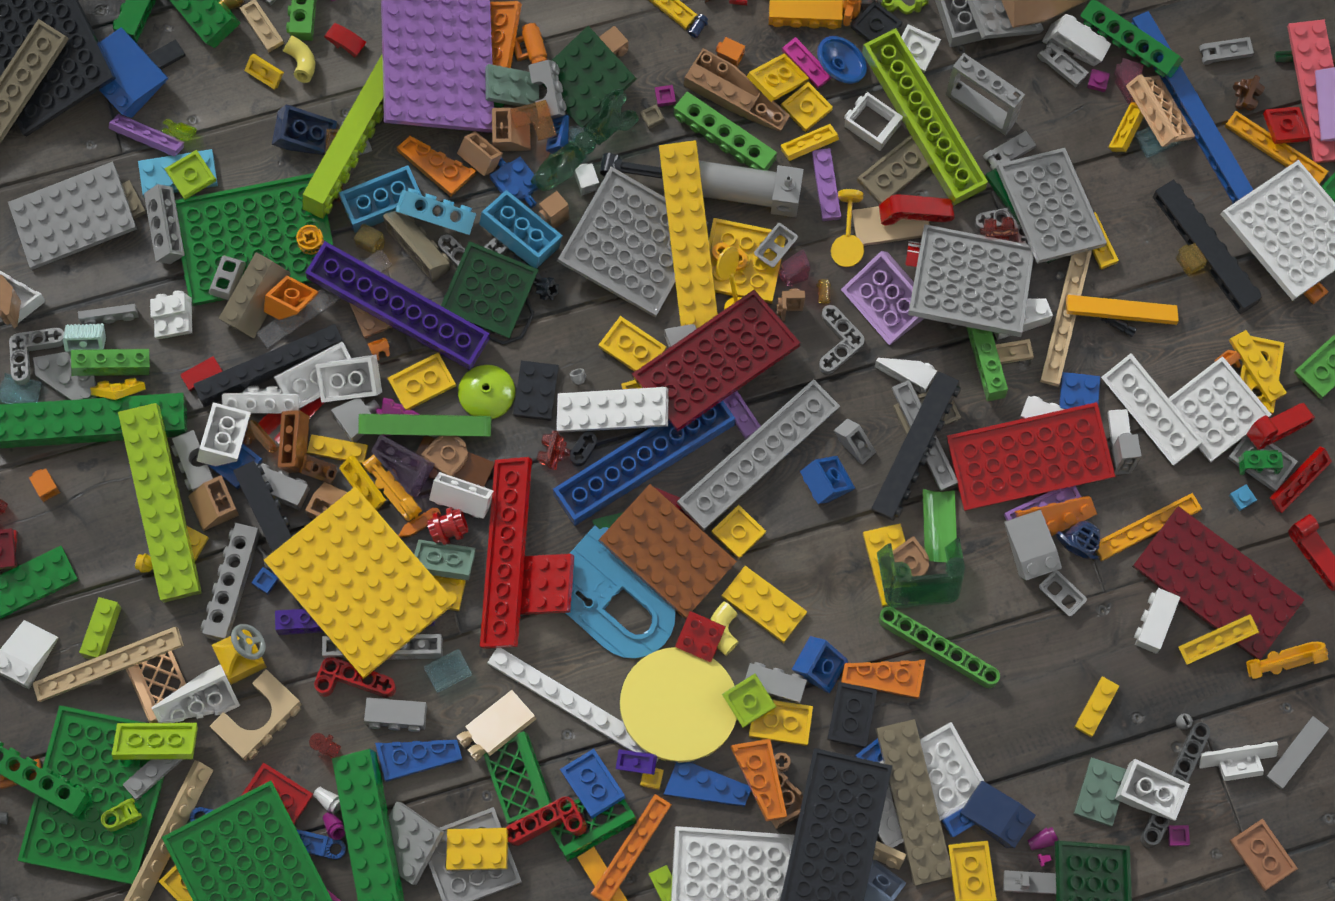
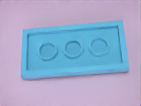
M213 150L198 151L216 178V182L206 188L218 186ZM190 153L179 154L175 157L166 156L138 161L143 197L145 192L157 184L173 187L174 193L179 192L164 168Z

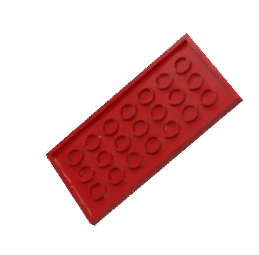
M1097 402L947 436L964 511L1115 477Z

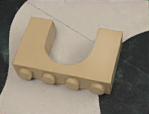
M265 670L252 683L254 688L271 703V717L263 727L257 730H245L239 727L224 712L210 725V728L245 762L248 759L252 760L258 754V749L262 745H267L272 740V735L277 730L281 731L286 726V721L291 716H296L301 710V702L268 670Z

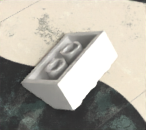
M213 402L197 461L213 466L237 461L251 412Z

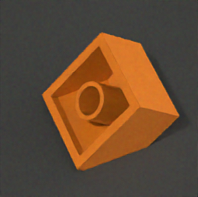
M286 275L265 295L264 312L278 320L297 315L318 295L319 291Z

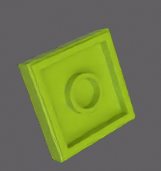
M197 150L164 168L184 200L216 182V178Z
M756 673L722 694L743 728L776 707Z

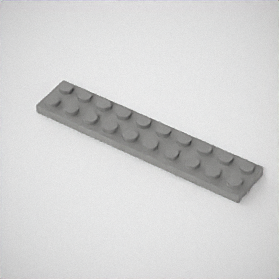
M813 379L677 501V504L704 531L836 412L840 405Z

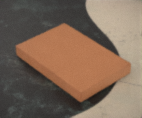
M1263 819L1229 841L1264 891L1298 869Z

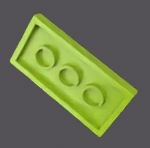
M117 723L112 758L113 760L193 759L198 731L197 723Z

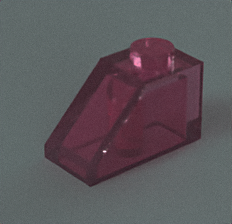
M1123 58L1121 65L1117 64L1114 75H1117L1115 83L1127 103L1130 104L1133 101V97L1126 85L1136 76L1142 74L1144 65Z
M801 250L781 263L779 276L782 282L785 281L786 286L808 280L810 264L805 251Z

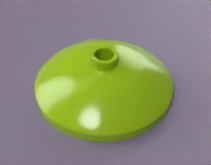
M480 365L472 368L463 376L458 387V397L461 406L469 415L491 416L492 420L501 417L511 408L515 399V386L510 375L502 368L494 365ZM484 386L490 387L488 390H483Z

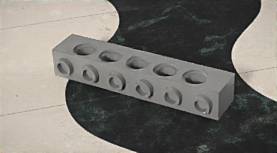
M235 523L234 528H231L229 532L230 543L224 549L223 557L225 559L223 565L220 564L218 569V583L213 585L212 594L214 596L212 601L208 602L206 610L208 616L201 625V631H203L202 634L205 638L221 641L231 634L261 534L256 527ZM238 543H246L243 549H236ZM233 561H240L238 567H231ZM228 579L235 580L231 586H226L225 582ZM223 597L229 598L226 604L219 603ZM216 616H223V620L220 623L214 622Z
M418 634L387 660L443 659L442 635ZM322 636V656L324 659L333 657L342 661H348L328 636Z

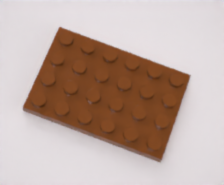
M651 484L647 486L598 540L685 619L688 617L689 612L697 607L737 562Z

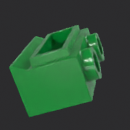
M1278 450L1245 451L1241 457H1238L1240 475H1244L1247 469H1255L1257 473H1261L1263 469H1274V475L1279 474L1283 469L1282 452H1278Z

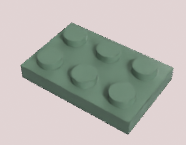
M488 64L485 67L487 101L537 110L535 101L539 100V85L532 83L530 72Z
M418 540L414 555L431 575L469 581L476 548L452 544L443 545L442 543Z
M1091 757L1073 814L1112 827L1120 803L1115 797L1127 769Z

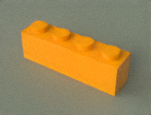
M843 0L769 1L768 25L775 27L791 26L794 28L801 26L810 28L827 27L829 29L841 28Z

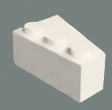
M1068 14L1052 23L1042 40L1046 44L1048 41L1054 43L1062 51L1066 49L1074 53L1073 57L1092 66L1102 62L1111 43L1106 41L1105 37L1097 35L1090 27L1081 24L1074 16Z
M0 271V275L2 274L21 300L18 323L46 302L41 293L30 289L25 284L14 280L11 276Z
M1027 299L1023 332L1050 323L1053 314L1047 299ZM994 332L997 340L1012 336Z

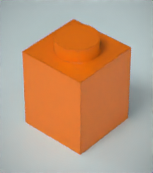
M725 37L724 41L719 42L717 45V56L738 67L745 54V46Z
M46 468L35 471L29 477L43 502L60 493Z

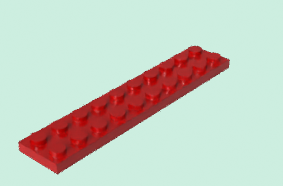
M530 457L495 460L492 489L494 492L491 501L480 647L483 649L518 647L532 459Z

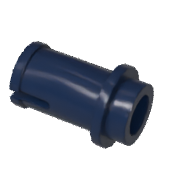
M702 14L695 16V21L688 30V34L693 38H698L704 26L708 25V18Z

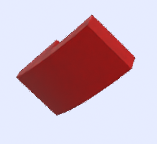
M334 23L324 35L337 48L341 46L354 58L367 43L361 37L337 23Z

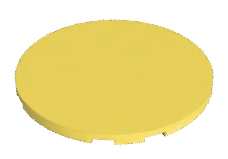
M676 647L661 649L641 659L627 675L620 695L621 719L628 735L646 753L655 754L658 759L664 761L692 762L715 752L730 736L737 718L722 694L734 687V683L727 671L715 659L709 662Z

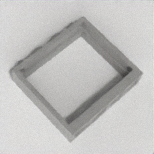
M965 53L954 64L946 95L1005 136L1016 123L1025 97L1023 92ZM961 75L1009 107L1008 112L960 81ZM1015 93H1017L1018 95H1020V97L1018 98V100H1017V97L1014 96Z

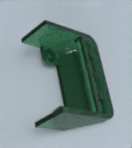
M960 538L955 539L945 547L947 557L946 574L912 576L908 564L894 561L891 543L877 552L886 603L892 608L951 604L955 602L960 596L965 572Z

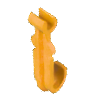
M375 454L362 463L363 467L376 478V487L379 490L384 489V495L407 521L413 518L416 519L418 514L422 512V509L399 481H394L396 479L395 473L393 471L386 472Z
M1317 641L1281 650L1279 654L1272 651L1268 654L1267 659L1247 661L1249 677L1252 676V679L1262 677V673L1271 671L1273 674H1279L1282 668L1288 670L1313 661L1314 664L1328 660V650L1325 643Z

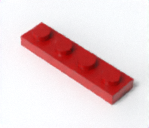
M1319 447L1270 497L1276 511L1282 513L1332 462L1325 448Z

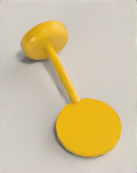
M854 189L838 191V199L848 203L846 235H842L834 241L831 247V256L835 263L842 267L856 265L863 258L864 246L861 240L851 235L852 203L862 201L864 195L862 191Z
M732 246L723 250L716 265L718 277L722 280L729 278L733 298H730L725 303L724 310L742 298L737 296L733 276L738 266L739 253Z

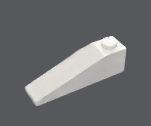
M220 664L195 677L154 705L152 710L158 723H174L184 721L186 718L196 717L198 719L203 718L204 715H221L223 712L226 713L239 707L240 704Z

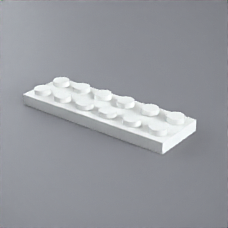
M1132 353L1101 377L1173 466L1204 442Z
M667 387L558 393V432L668 426Z

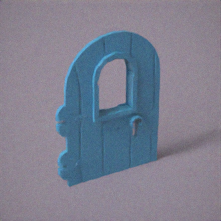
M594 526L569 553L574 555L571 610L570 613L566 614L611 653L623 658L636 659L646 657L658 651L671 636L675 625V609L598 541L609 528L599 529ZM622 589L648 610L652 616V624L644 634L635 635L629 632L604 610L610 604L611 599L616 594H619ZM577 591L581 592L588 600H592L593 604L586 606L585 602L575 593Z

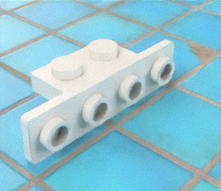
M249 386L242 393H223L222 405L251 413H282V411L299 410V395L282 394L281 390L276 386H269L266 389H259L258 386Z
M1265 742L1239 748H1227L1213 752L1207 751L1201 753L1198 765L1200 768L1219 766L1224 781L1262 776L1264 770L1260 759L1276 757L1278 744L1277 742Z

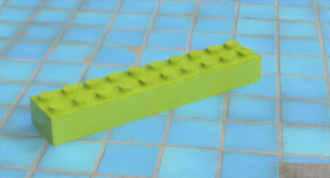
M895 28L865 43L862 54L897 113L903 116V123L947 197L952 200L953 206L985 190L988 184L987 179L897 29Z
M382 55L303 193V210L322 219L326 213L329 214L331 212L333 200L339 198L342 184L348 182L351 168L357 166L359 154H363L367 147L366 141L368 138L373 137L376 130L374 127L377 123L380 124L383 119Z
M157 403L120 411L118 415L160 600L162 602H169L201 594V586L160 406Z

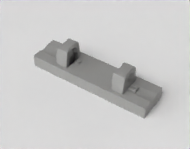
M1005 870L1003 892L1056 895V873Z

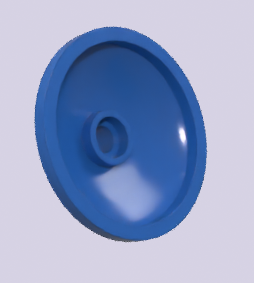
M829 36L818 45L817 56L824 71L835 80L852 84L859 82L865 76L867 70L865 58L860 50L850 41L838 36Z

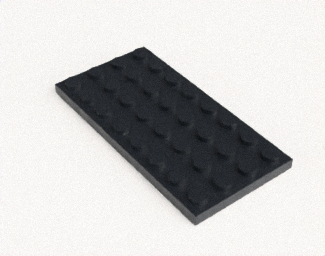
M814 748L780 901H864L893 765Z

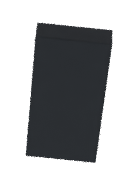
M176 39L148 54L150 59L161 70L186 56Z

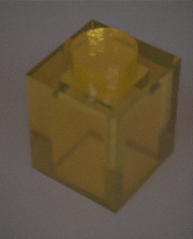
M366 224L361 225L354 237L357 247L374 255L377 254L378 250L381 251L385 244L383 233Z
M1195 243L1190 246L1188 244L1184 245L1178 250L1179 253L1176 260L1187 276L1201 270L1207 263L1206 258Z

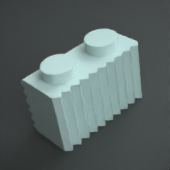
M104 324L66 325L63 336L65 352H71V350L104 349L106 342Z

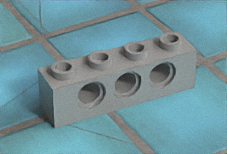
M157 184L144 193L156 262L172 264L185 256L173 187Z

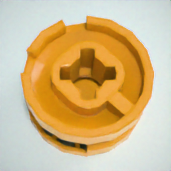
M305 225L297 232L298 247L305 254H316L318 252L316 249H320V246L324 243L321 230L314 225Z

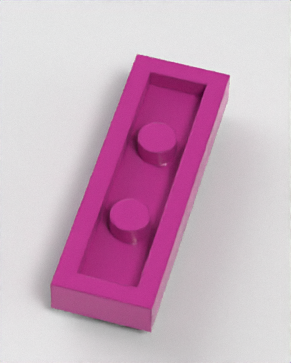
M796 37L782 47V52L809 77V80L817 89L832 79L824 71L820 62Z

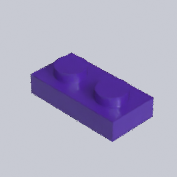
M619 749L616 769L654 775L657 755Z

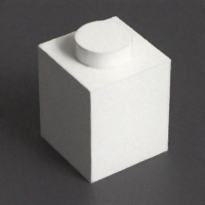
M585 163L575 168V178L581 195L597 191L599 181L593 164Z

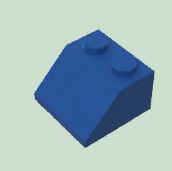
M838 456L815 459L800 471L804 482L808 485L813 498L818 504L830 502L855 489Z
M810 636L792 670L796 674L803 676V679L807 680V682L830 693L848 659L828 641Z

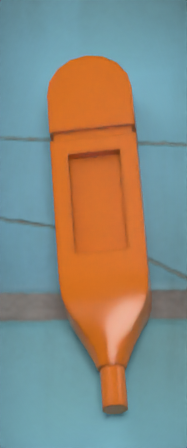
M438 508L429 509L426 513L405 524L398 536L402 538L417 534L428 527V519L433 518V513H440V510Z

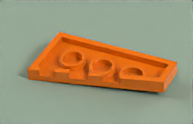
M519 1L490 2L492 65L511 68L522 6Z
M411 136L397 147V151L450 197L476 175L477 170L463 166V163L458 160L454 161L446 157V154L431 149V146Z
M1090 496L1065 500V502L1051 503L1042 507H1031L1023 511H1014L1016 517H1020L1041 510L1051 536L1057 534L1058 531H1064L1080 521L1097 515Z
M925 660L845 663L841 682L876 689L879 692L918 699Z
M765 739L731 745V750L765 820L772 821L786 818L787 813L771 740Z

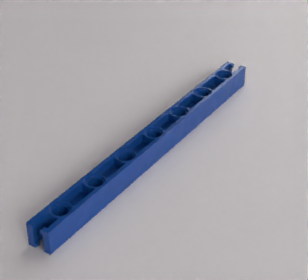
M1149 11L1132 18L1133 25L1171 50ZM1149 45L1142 48L1144 52L1148 51ZM1159 55L1156 58V63L1161 62L1164 56ZM1181 65L1171 78L1167 75L1164 78L1160 76L1193 131L1195 140L1232 203L1234 204L1252 192V186Z

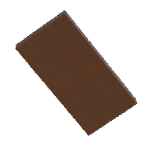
M424 435L409 470L434 480L440 471L426 461L421 454L435 438ZM468 452L466 463L454 477L485 488L495 462Z

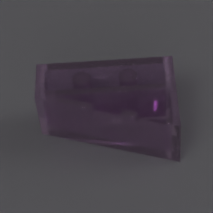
M381 434L371 451L409 495L418 497L435 465L434 462Z

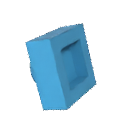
M1247 484L1229 495L1239 511L1257 501Z

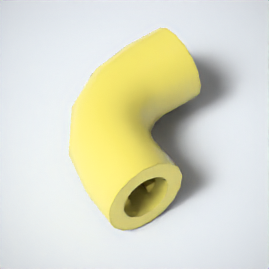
M291 35L283 52L291 55L297 61L294 77L302 83H308L311 81L315 71L316 62L314 55L305 43Z
M723 601L712 615L711 620L726 626L717 648L727 656L739 642L729 632V624L738 614L728 603Z

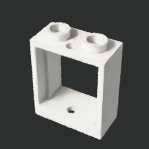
M867 92L863 97L860 96L857 99L855 108L853 110L850 109L844 116V127L880 151L902 124L903 116ZM866 106L890 121L878 137L854 122Z

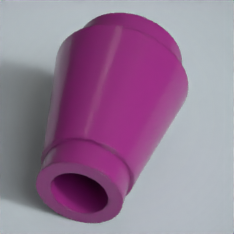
M332 812L325 813L322 819L328 836L334 840L343 838L346 834L344 823Z
M1046 827L1027 841L1033 851L1055 846L1054 843L1058 841V838L1052 827L1048 829Z

